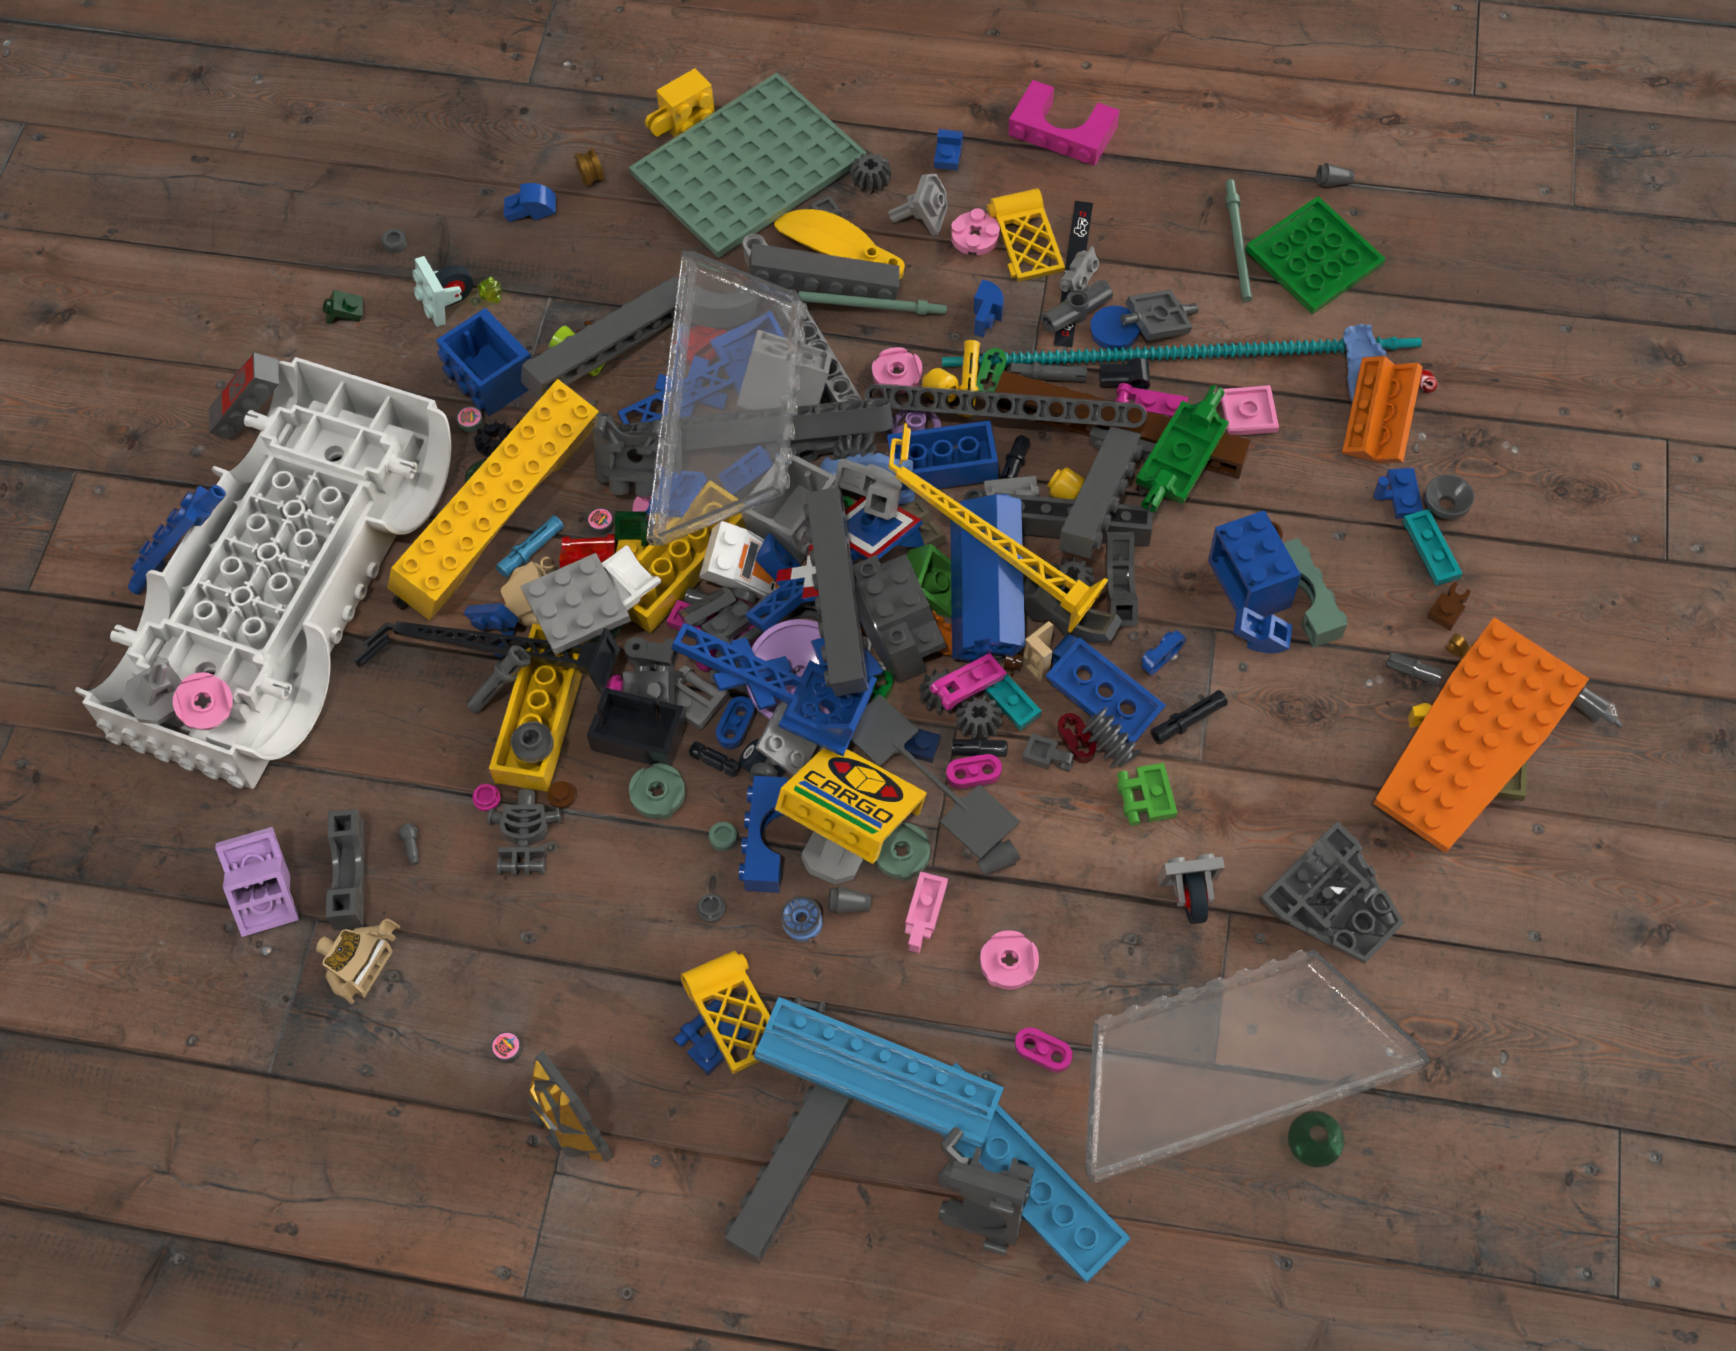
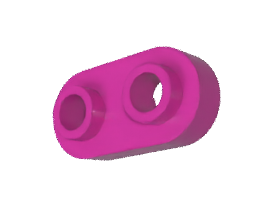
M991 754L956 759L947 766L946 779L952 787L957 789L992 784L1000 778L1002 764L996 756ZM990 769L992 773L985 774L983 770ZM963 774L965 777L963 779L956 778V775Z
M1032 1027L1024 1028L1016 1035L1015 1050L1020 1057L1054 1073H1060L1069 1068L1072 1061V1050L1067 1043ZM1026 1042H1032L1034 1043L1035 1047L1033 1049H1027L1024 1046V1044ZM1057 1054L1062 1057V1060L1054 1062L1051 1057Z

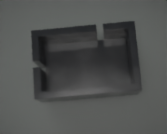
M605 688L597 707L598 714L594 715L587 733L590 748L593 751L649 765L661 763L671 766L687 723L684 707L660 701L658 706L661 718H658L655 699Z

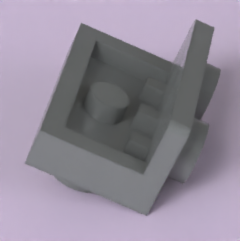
M634 666V672H623V692L655 699L656 705H659L660 701L675 704V677H683V672L673 671V666H657V671H650V666Z

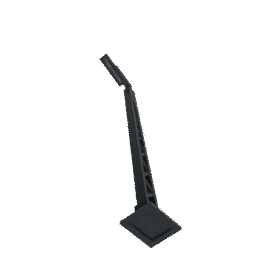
M396 621L395 624L385 623L364 641L363 645L366 647V650L354 662L358 667H361L382 650L391 640L386 633L388 630H393L396 635L505 656L508 655L509 644H513L525 650L532 647L534 652L527 651L531 661L578 669L581 674L589 675L599 693L603 694L620 648L608 628L603 629L598 643L584 642V645L578 644L563 651L565 657L563 658L554 655L547 640ZM537 648H542V649H547V650L544 651V652H542V653H540ZM568 652L580 654L578 660L571 659Z

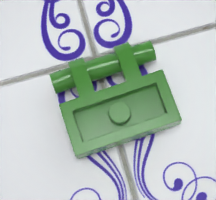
M1164 763L1137 767V778L1129 779L1127 771L1117 773L1119 781L1117 788L1119 794H1122L1124 801L1122 808L1124 816L1128 817L1130 826L1139 825L1141 823L1139 814L1145 812L1148 822L1177 817V809ZM1140 790L1143 800L1135 802L1133 791Z

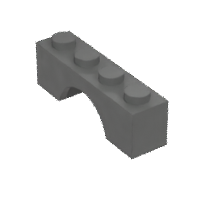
M357 809L328 812V840L332 854L333 877L331 888L327 890L326 918L334 930L363 927L365 823Z

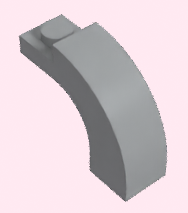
M846 459L838 461L836 476L840 488L865 496V513L886 520L895 516L902 483L893 473L873 464L865 466Z

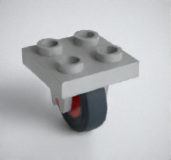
M1202 854L1196 857L1197 860L1185 861L1184 857L1172 858L1168 860V863L1164 864L1157 876L1159 888L1174 887L1177 906H1184L1190 924L1207 922L1208 903H1212L1214 900L1212 881H1216L1225 868L1223 856L1214 857V854Z

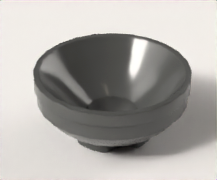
M1440 475L1433 478L1425 491V503L1429 510L1445 519H1457L1467 514L1475 498L1470 484L1463 478L1455 475ZM1443 499L1449 500L1453 503L1454 507L1452 509H1444L1440 506L1439 501Z

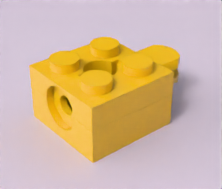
M694 68L656 90L659 109L647 115L645 125L656 137L667 131L674 137H677L715 112L712 85Z

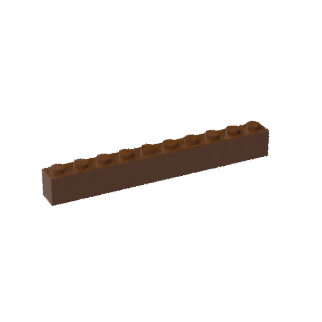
M1006 371L1002 372L995 392L1106 400L1089 393H1081L1064 386H1056L1043 380H1035L1021 376L1018 373ZM1002 398L999 401L1000 410L1003 412L1011 410V401L1008 398ZM1034 400L1026 401L1024 406L1026 412L1035 414L1038 409L1037 403ZM1053 402L1050 411L1054 416H1061L1064 408L1060 402ZM1079 404L1076 408V413L1080 418H1087L1090 409L1086 404ZM1105 406L1102 410V416L1106 420H1113L1116 416V411L1112 406ZM1131 408L1128 412L1129 420L1132 422L1141 421V410ZM1147 411V419L1139 427H1113L1141 434V440L1156 444L1171 418L1164 414ZM1032 420L1085 436L1090 435L1092 426L1109 430L1111 427L1107 425ZM1224 433L1204 469L1239 479L1248 455L1251 440L1239 435Z

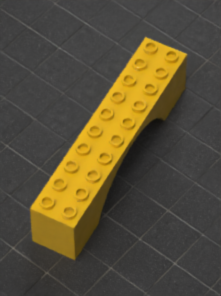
M557 379L392 566L387 589L430 621L463 583L480 555L515 510L543 480L553 472L559 471L587 439L593 428L592 420L596 418L599 410Z

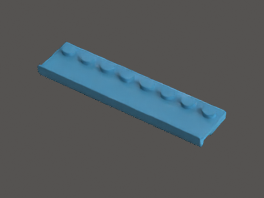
M778 997L754 1054V1059L945 1137L953 1127H957L963 1132V1136L958 1142L975 1149L976 1147L981 1148L1004 1089L1002 1086L781 997Z

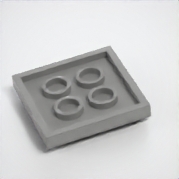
M596 553L521 585L522 592L554 655L601 635L604 628L612 630L631 621L626 608Z

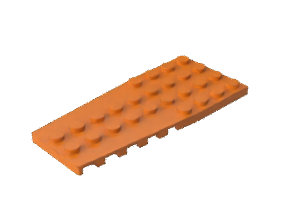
M1494 617L1450 675L1374 800V805L1446 853L1544 743L1589 678Z

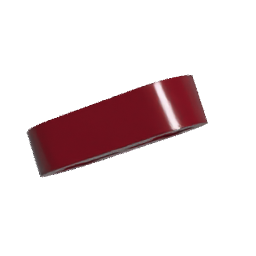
M1066 713L1058 720V735L1068 752L1074 754L1073 759L1075 761L1088 763L1095 757L1096 743L1089 742L1090 732L1082 733L1085 727L1082 719L1074 713ZM1066 723H1069L1070 726L1075 725V735L1072 733L1071 729H1065ZM1079 741L1084 748L1089 747L1088 753H1085L1083 750L1078 751Z

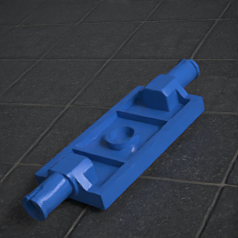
M199 485L193 493L189 491L186 493L179 504L181 507L179 509L174 508L166 518L168 523L165 526L160 524L152 535L154 539L151 542L146 540L138 553L142 556H138L131 566L134 572L128 584V589L132 593L140 595L146 589V574L149 570L162 572L165 565L163 558L193 524L195 526H202L212 514V511L226 496L223 488L213 485L207 491Z

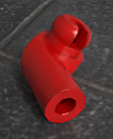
M1422 369L1419 387L1426 393H1432L1438 387L1437 380L1430 371Z

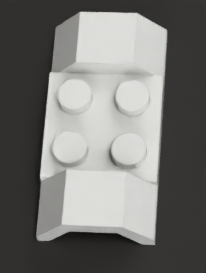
M627 545L601 563L626 610L640 602V598L661 583V579L658 576H651L644 569Z

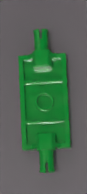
M1211 385L1204 399L1196 404L1191 405L1181 401L1136 477V484L1149 489L1145 499L1141 502L1145 510L1151 504L1152 507L1149 511L1156 512L1164 497L1182 505L1186 501L1229 425V421L1220 418L1216 410L1221 398L1225 395L1221 387L1214 393L1217 386Z

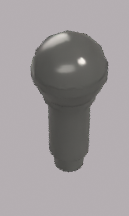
M404 823L398 830V836L405 843L410 865H416L419 863L416 845L418 829L412 823Z

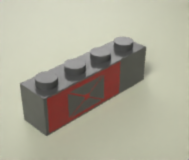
M253 352L209 407V433L229 439H234L245 426L244 418L248 415L247 412L249 410L257 412L278 387V359Z

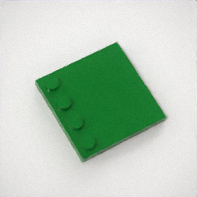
M1319 196L1249 242L1245 248V251L1312 315L1383 266L1386 260L1383 255Z

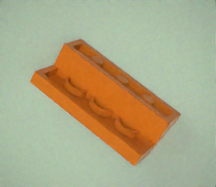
M1386 356L1362 357L1342 450L1343 454L1380 464L1403 463L1423 368L1419 363L1394 364Z

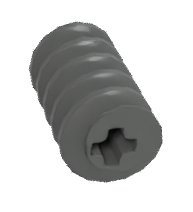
M1104 707L1085 722L1082 733H1093L1089 742H1100L1095 750L1098 752L1105 749L1107 752L1102 759L1112 758L1113 762L1110 765V769H1114L1130 762L1141 750L1132 751L1135 747L1134 741L1125 743L1128 733L1118 734L1122 726L1119 723L1111 725L1115 717L1112 714L1104 716L1108 709Z

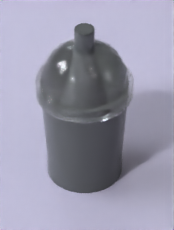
M1584 687L1572 702L1573 706L1594 721V724L1607 728L1615 724L1621 728L1623 725L1618 720L1619 711L1615 704L1602 698L1587 687Z

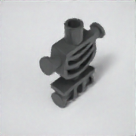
M520 789L518 791V803L516 805H505L503 813L495 812L494 808H490L488 812L487 824L499 823L505 840L517 845V847H498V854L500 856L497 860L498 875H502L503 872H512V875H518L519 869H524L525 875H530L531 872L545 874V858H547L545 847H529V845L544 840L549 831L548 823L558 822V824H562V817L559 807H556L555 811L546 812L543 804H535V791L532 789ZM502 859H512V861H503ZM519 859H524V863H519Z

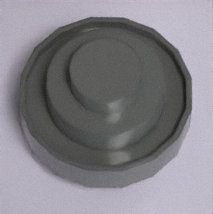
M539 722L524 723L515 729L511 736V746L515 756L526 763H536L544 760L553 749L554 740L550 729Z

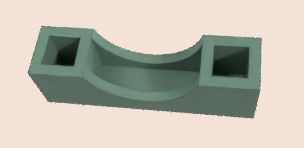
M1299 538L1285 542L1286 549L1301 573L1298 587L1307 594L1311 602V608L1305 612L1301 627L1312 647L1315 648L1343 638L1348 624L1346 615L1338 609L1331 589H1327L1320 569L1318 567L1315 568L1311 561L1309 549L1302 545Z

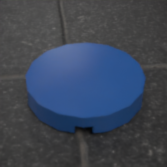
M1111 305L1100 309L1094 314L1091 319L1090 331L1093 341L1100 347L1114 350V347H1124L1127 349L1135 344L1140 334V328L1135 323L1122 325L1120 321L1121 315L1131 314L1130 310L1123 306Z

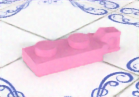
M920 872L905 922V933L911 935L908 951L920 953L923 939H931L932 934H934L948 885V878Z

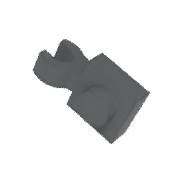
M1032 733L1023 752L1022 761L1047 770L1051 763H1053L1059 769L1070 772L1074 763L1072 761L1074 754L1058 750V741Z

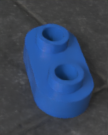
M1178 630L1173 633L1167 632L1162 637L1159 646L1154 650L1152 648L1143 655L1141 668L1150 676L1154 675L1180 651L1187 638Z
M738 696L729 701L716 728L717 741L722 747L732 749L738 747L743 742L755 716L754 704L749 698ZM740 711L746 712L743 716L737 715ZM728 734L735 735L732 739L726 738Z

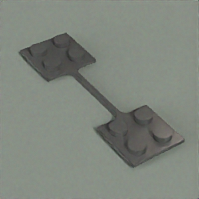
M879 694L866 706L851 741L879 767L893 754H902L954 802L953 809L939 822L981 860L1020 821L981 785L975 787L963 798L957 797L904 748L905 743L919 732V729Z

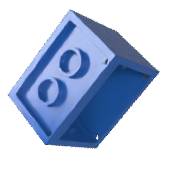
M486 308L436 339L439 348L437 355L444 364L442 370L450 380L453 378L459 390L464 395L468 394L473 405L479 410H483L489 417L529 391L521 383L522 365L528 359H531L530 353Z
M1265 510L1215 527L1208 562L1235 612H1237V609L1245 606L1257 614L1267 617L1291 608L1301 573Z

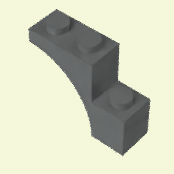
M1030 578L1024 585V609L1031 619L1053 620L1064 636L1080 637L1085 642H1110L1122 623L1117 614L1089 609L1070 634L1068 626L1071 613L1060 606L1062 602Z

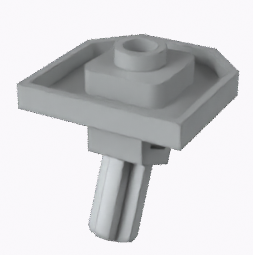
M926 174L921 176L916 193L907 196L908 202L889 210L888 214L893 223L914 215L916 219L923 220L932 236L939 235L948 208L946 190L937 174Z
M160 656L154 658L151 667L127 681L122 699L139 723L160 725L176 714L173 708V695L182 680L170 666L167 658L162 659Z
M815 831L801 855L809 874L832 884L853 880L864 860Z

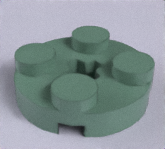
M661 763L653 764V767L647 769L642 768L638 770L629 784V794L633 808L639 814L652 819H669L682 806L686 795L684 781L675 768ZM662 786L663 794L653 796L650 790Z
M902 823V825H899L884 840L879 857L875 861L877 867L885 875L901 881H909L914 876L919 875L926 868L930 860V845L926 834L913 824ZM896 847H908V855H897V851L895 850Z

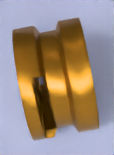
M593 148L584 154H574V158H577V161H575L577 170L586 187L592 185V182L597 179L599 181L604 180L600 161Z

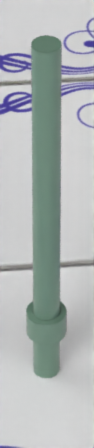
M1229 179L1225 182L1227 193L1225 203L1230 213L1242 301L1250 302L1252 294L1239 213L1240 197L1236 193L1235 181Z
M798 291V301L909 311L915 312L916 315L924 316L927 313L946 315L947 305L931 304L926 300L910 302Z

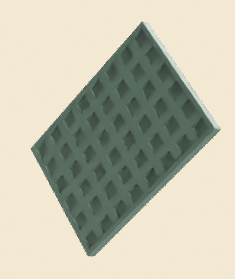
M775 73L631 165L629 171L717 258H720L741 244L746 236L756 234L849 172L854 158H860L861 153L867 156V152L783 77Z

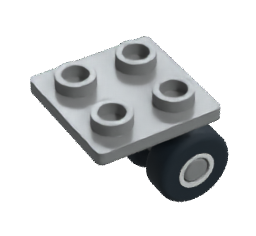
M784 702L778 704L760 739L753 740L743 750L739 763L747 772H750L753 764L765 763L773 766L778 771V777H782L785 771L794 776L809 762L817 744L778 727L788 706Z

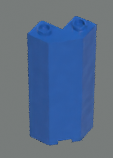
M994 494L964 500L959 503L1022 545L1021 499L1011 497L1008 494ZM950 519L952 658L973 662L985 656L988 652L1014 656L1025 647L1023 573ZM1017 554L1018 559H1023L1022 556Z

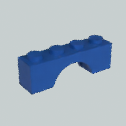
M754 776L753 786H748L747 802L751 803V809L745 812L744 827L748 828V837L742 838V854H746L745 863H740L739 880L744 882L745 891L779 893L781 858L779 854L774 853L765 846L762 836L766 827L773 820L785 816L775 810L780 789L788 782V777Z

